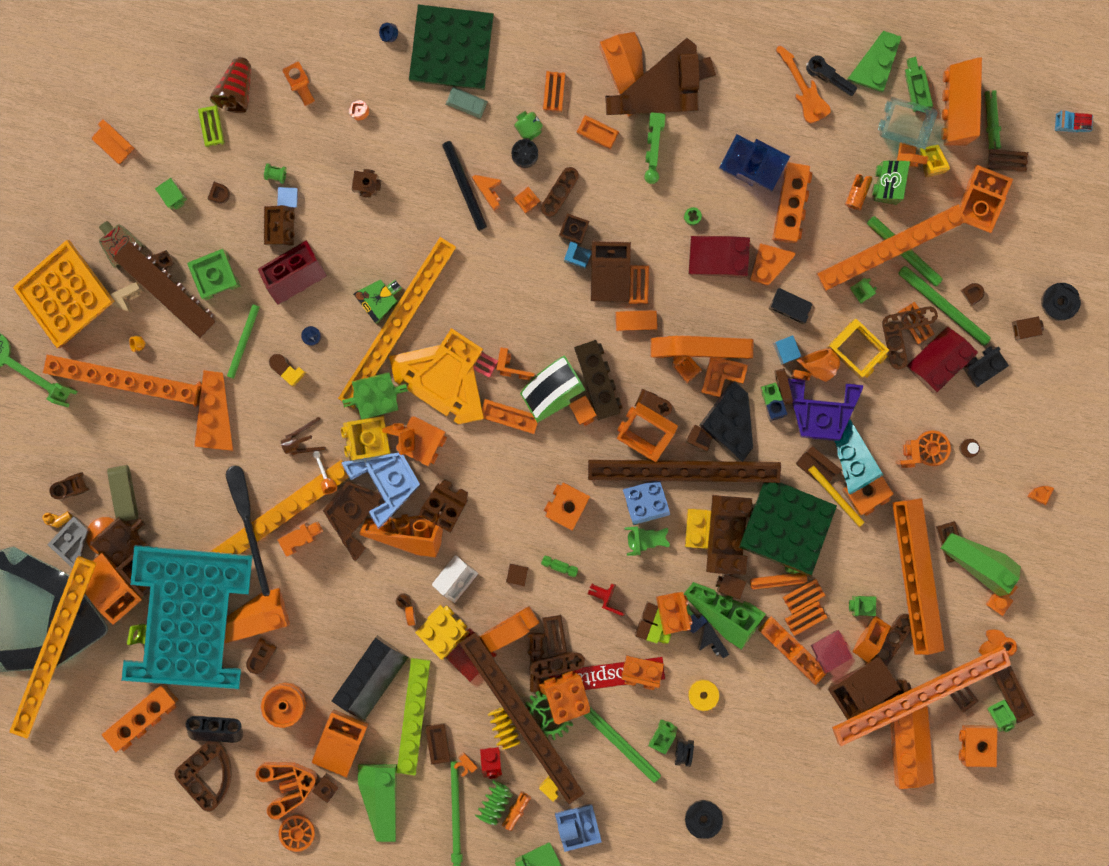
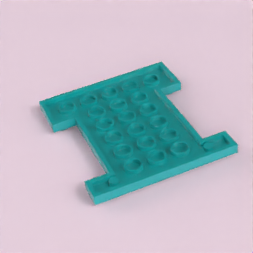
M135 545L131 585L150 586L143 661L124 660L121 681L239 689L241 669L222 667L229 593L249 594L252 555Z

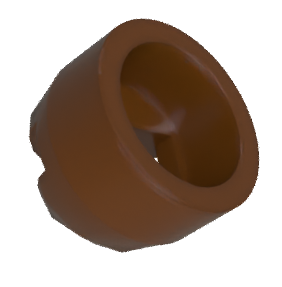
M402 593L397 596L396 605L399 608L405 609L410 606L411 597L408 594ZM400 597L408 603L406 606L399 600Z

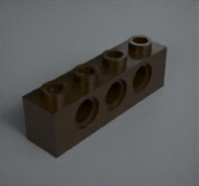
M597 340L574 347L597 419L601 420L619 414V409H622L619 397L615 398L613 392L616 390L614 380H609L607 374L610 372L608 362H603L602 354H604L602 344H598ZM591 356H595L598 359V365L595 367L588 365L587 360ZM600 374L604 377L602 385L594 383L593 378L595 375ZM606 392L610 395L608 403L600 401L599 396L601 393Z

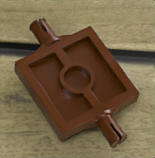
M118 517L97 535L90 544L98 551L99 555L103 553L118 567L134 553L135 545L143 546L146 543L138 534V530L145 525V522L139 518L133 525H130Z

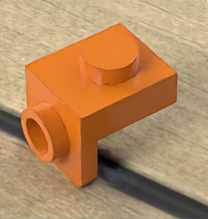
M900 142L897 161H910L909 167L927 164L928 157L917 155V145L905 142Z
M680 356L673 358L672 367L686 383H689L702 372V369L691 357Z

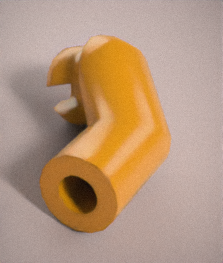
M69 511L61 516L47 512L43 515L42 520L48 526L59 528L69 522L73 516Z

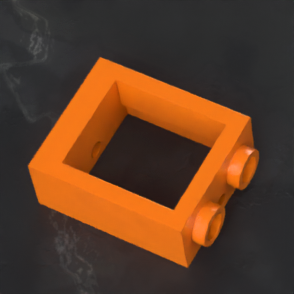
M638 402L635 408L631 407L626 415L628 420L626 422L622 421L617 431L620 433L617 439L652 461L657 462L674 436L678 425ZM636 415L665 432L656 446L628 430Z

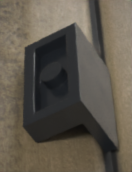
M778 288L768 309L796 322L805 324L809 317L808 313L812 303Z

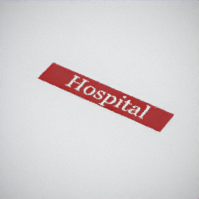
M663 657L646 659L663 663ZM624 662L582 667L579 670L573 671L581 676L585 690L627 685L625 680L621 679ZM664 666L661 675V680H665ZM563 673L549 676V678L561 677Z

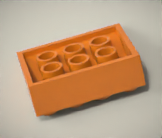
M982 57L952 64L943 73V82H946V90H943L942 100L945 101V109L942 110V120L945 121V124L941 131V139L944 140V145L967 146L980 136Z

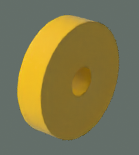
M701 679L690 686L688 698L691 705L697 710L708 711L718 703L719 691L713 682ZM706 692L707 697L701 698L700 694Z

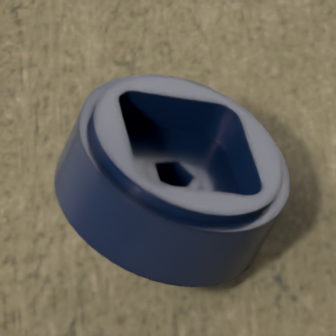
M383 23L379 29L381 40L384 42H394L398 36L397 26L393 23Z
M308 326L302 331L301 338L305 344L313 346L320 342L321 333L316 327Z

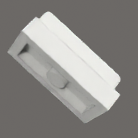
M455 555L433 582L432 586L444 597L455 603L478 575V572Z

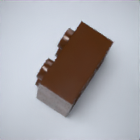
M567 213L559 237L581 245L589 221Z

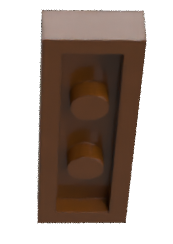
M1011 665L992 674L1003 698L1014 714L1017 724L1035 716Z

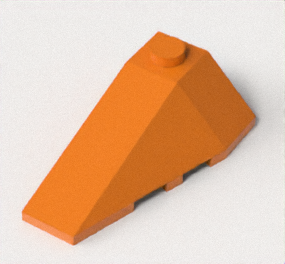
M635 32L618 34L600 42L599 48L620 95L644 75L641 46Z
M403 514L401 518H389L379 529L372 518L365 519L360 535L416 555L436 557L442 543L443 528L436 525L441 514H438L434 523L420 515L408 517V514Z

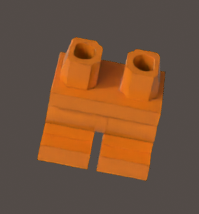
M319 522L311 525L305 523L299 526L300 529L294 530L278 539L286 557L297 552L296 546L306 545L317 540L315 536L324 532Z

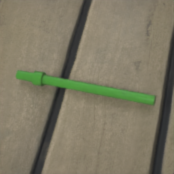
M451 761L453 836L451 862L453 866H461V862H463V854L460 848L458 768H454L458 761Z

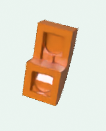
M657 310L615 312L616 331L657 330Z

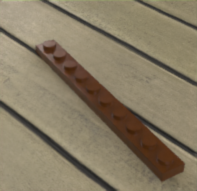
M588 460V480L780 483L781 462Z
M475 632L459 644L568 805L584 795V790L479 635Z

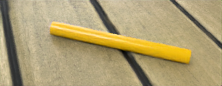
M812 466L808 471L857 526H862L864 521L819 470Z

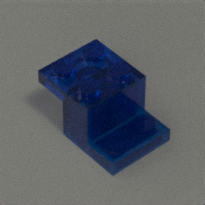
M736 134L718 169L750 186L756 183L772 192L790 156L758 139L752 142Z

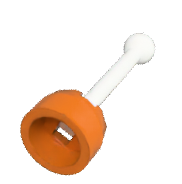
M315 451L313 457L317 460L324 478L321 482L323 494H331L338 487L333 479L327 478L320 460L321 454Z

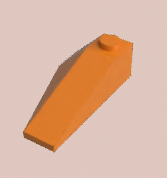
M280 587L270 590L269 596H264L260 593L227 616L224 644L290 625Z

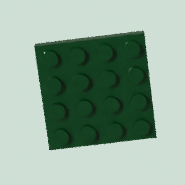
M418 4L409 81L485 90L494 13Z
M763 482L739 548L810 577L813 574L837 505L781 482Z

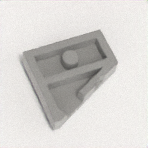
M73 516L47 545L73 568L76 558L82 556L89 528L76 516Z

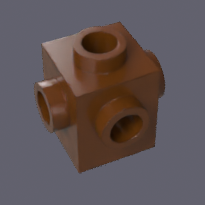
M363 169V172L354 171L352 191L360 193L361 197L371 198V195L376 196L377 191H380L382 180L379 179L378 174H375L374 170Z

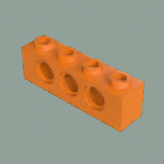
M787 162L785 165L772 240L795 244L798 239L801 240L803 228H800V223L804 221L806 214L803 206L809 197V191L806 190L807 183H811L813 172H810V166ZM792 181H799L801 183V188L794 189L792 187ZM790 199H795L798 203V207L791 208L788 204V201ZM786 218L794 220L795 224L793 227H788L785 224Z
M162 684L102 734V737L115 752L121 749L124 752L132 745L131 740L135 737L137 739L141 738L147 733L146 728L150 724L154 727L162 720L160 716L165 712L167 714L172 712L176 708L175 703L179 700L166 684ZM153 702L160 704V711L153 709ZM139 714L145 717V724L138 721ZM124 727H128L130 729V736H126L123 733Z

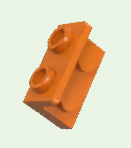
M906 440V444L903 445V455L907 456V460H896V464H900L901 468L916 467L915 463H921L919 440Z
M683 592L656 596L664 635L691 630L692 619L690 614L687 613L686 606H688V600Z
M626 655L621 679L625 680V684L636 686V683L644 685L643 688L654 690L655 687L660 688L664 663Z

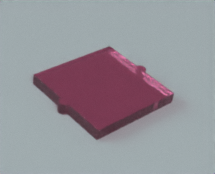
M839 630L832 632L811 645L816 661L819 662L824 674L852 658L846 646L847 642L844 641Z

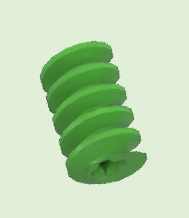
M493 780L492 782L496 787H489L492 795L485 794L489 800L481 802L485 808L479 807L478 810L482 814H475V816L485 823L497 825L498 820L496 818H501L502 814L500 811H505L503 804H508L509 800L507 797L510 798L513 794L507 786Z

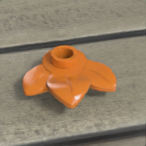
M990 629L986 631L988 641L984 642L978 650L981 655H984L1009 643L1010 648L1006 651L1008 657L1016 653L1017 643L1014 639L1006 637L1002 631Z

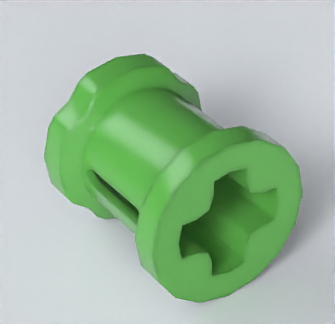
M267 163L264 170V180L271 179L284 184L287 167L279 168Z

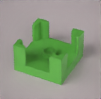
M224 249L187 263L200 297L205 301L227 289L233 290L241 287L229 263V255Z

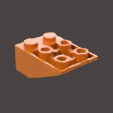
M101 553L93 560L97 564L85 594L98 611L114 625L137 605L142 598L116 570L117 566Z
M334 709L326 723L311 763L347 778L369 724Z

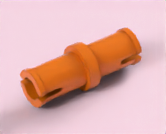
M521 791L514 805L510 806V812L502 823L505 829L512 831L518 819L524 815L523 811L531 800V796H528L527 793Z

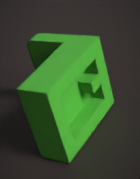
M852 596V600H849V612H852L853 616H876V596Z
M1005 699L987 708L997 725L999 733L1002 731L1008 732L1015 728L1016 718Z
M661 719L648 746L666 754L676 737L678 728L671 722Z

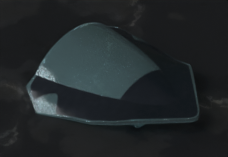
M14 546L0 550V672L34 669L70 576ZM84 594L56 668L87 649L108 632L106 622L86 594Z

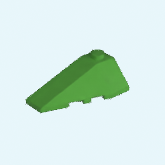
M694 582L684 593L687 600L726 640L741 650L750 640L766 613L751 603L735 601L731 596L727 595L725 597L716 594L715 590Z

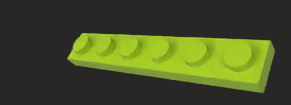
M411 658L397 773L416 775L431 660Z

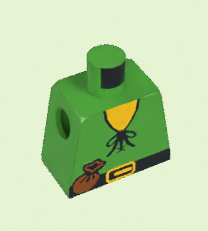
M378 280L355 292L353 295L372 320L378 324L398 303L393 295L402 288L396 280L387 286L382 280Z

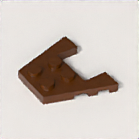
M347 481L324 508L323 512L349 551L352 559L357 561L367 547L353 537L352 534L369 515V511L374 509L376 505L384 504L385 501L380 493Z

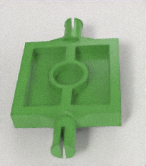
M387 372L352 381L353 398L342 400L344 408L356 405L362 420L397 411V394L408 392L406 384L395 387L391 381L390 373Z

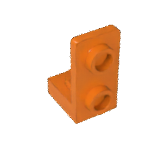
M500 347L496 369L500 371V375L511 377V374H517L519 379L530 380V377H535V373L505 368L506 364H510L511 353H508V348Z

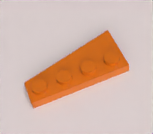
M203 370L194 447L233 451L222 372Z

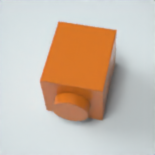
M586 395L569 404L579 425L583 423L584 426H587L595 421L593 417L597 415Z

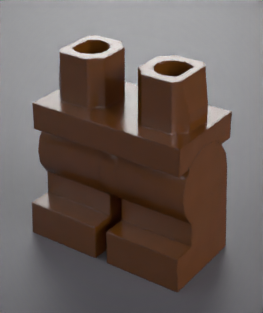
M445 479L436 485L423 504L419 515L434 523L441 511L442 514L436 525L451 533L468 501V492L459 489L456 494L450 490L453 486L452 483Z

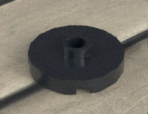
M1056 283L1044 291L1041 298V306L1049 318L1056 321H1065L1076 315L1081 306V300L1078 290L1072 285ZM1058 299H1062V305L1057 303Z
M695 801L685 813L686 828L696 838H712L722 828V812L712 801ZM702 816L707 817L705 822L700 821Z

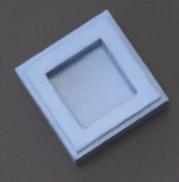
M278 187L277 206L284 205L297 208L298 188Z

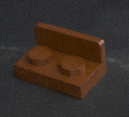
M284 205L264 206V245H294L295 213L293 207Z

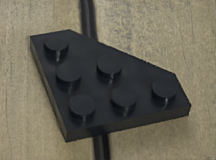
M733 381L699 426L738 462H743L753 449L748 393Z

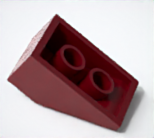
M691 236L688 274L746 278L748 276L750 237Z

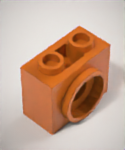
M882 476L868 484L871 492L867 496L863 494L862 488L851 495L848 493L847 486L842 489L858 515L864 514L867 516L875 511V506L878 504L882 506L891 500L890 496L893 495V492Z
M563 482L562 485L557 484L553 492L555 495L553 502L548 501L544 509L546 512L545 517L573 531L590 496ZM566 502L574 503L575 509L573 512L568 513L564 510Z
M962 725V730L959 731V741L962 742V749H959V761L966 767H997V728L986 725ZM984 741L985 747L979 751L977 746L980 742Z

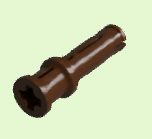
M528 633L529 649L527 653L530 656V664L534 660L541 659V656L544 654L542 647L545 634ZM538 664V668H535V671L540 673L541 666ZM530 673L529 692H541L539 687L541 678H537Z

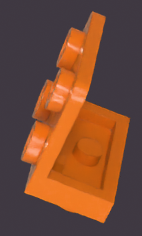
M412 416L406 427L414 428L415 450L405 455L426 466L434 465L439 455L436 453L439 446L443 447L446 442V432ZM408 438L404 441L405 449L409 446ZM399 442L396 446L397 451H399Z
M566 672L561 677L548 678L544 680V683L539 684L541 692L547 697L551 714L556 724L567 722L590 712L581 676L576 672Z

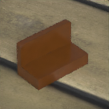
M809 446L796 462V465L813 479H815L808 470L815 466L829 483L834 476H838L842 469L813 446Z

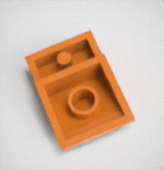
M975 164L959 205L967 220L965 223L992 233L1013 179Z

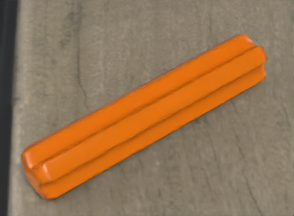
M802 573L750 579V586L753 590L807 583V575Z

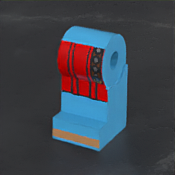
M1063 110L1056 113L1055 131L1091 132L1093 130L1092 114L1071 113Z

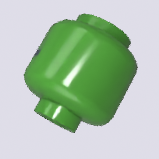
M524 111L516 117L518 120L515 122L514 127L523 139L532 140L542 133L543 124L535 112L527 113Z

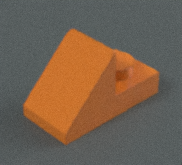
M479 175L472 176V180L492 210L498 209L500 207L498 202L501 200L496 192L491 193V190L500 185L502 180Z

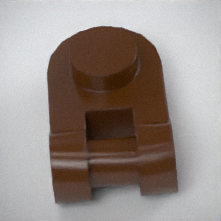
M260 637L247 659L246 667L248 671L253 674L261 673L275 653L277 646L267 644L266 640ZM261 649L267 652L265 657L258 654Z

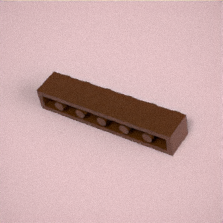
M128 241L113 259L193 333L201 338L216 322L213 319L215 315L208 308L203 310L199 306L201 302L194 295L189 297L185 293L187 289L180 282L175 284L170 279L172 275L166 269L160 270L156 266L158 262L150 255L146 257L141 252L143 248L135 241L133 243Z

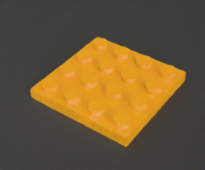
M70 240L63 242L12 287L56 348L64 346L115 302Z

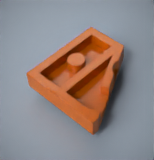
M760 243L750 281L768 286L793 259L796 253Z

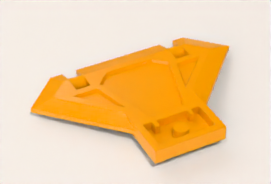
M450 329L441 345L389 356L394 382L401 385L405 381L409 384L407 387L409 392L445 416H448L450 412L456 415L453 421L457 424L484 419L473 367L484 349L455 329ZM409 371L415 373L414 377L408 375ZM457 402L463 405L461 409L455 406Z

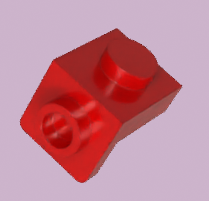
M499 747L480 749L483 777L496 779L498 776H502Z

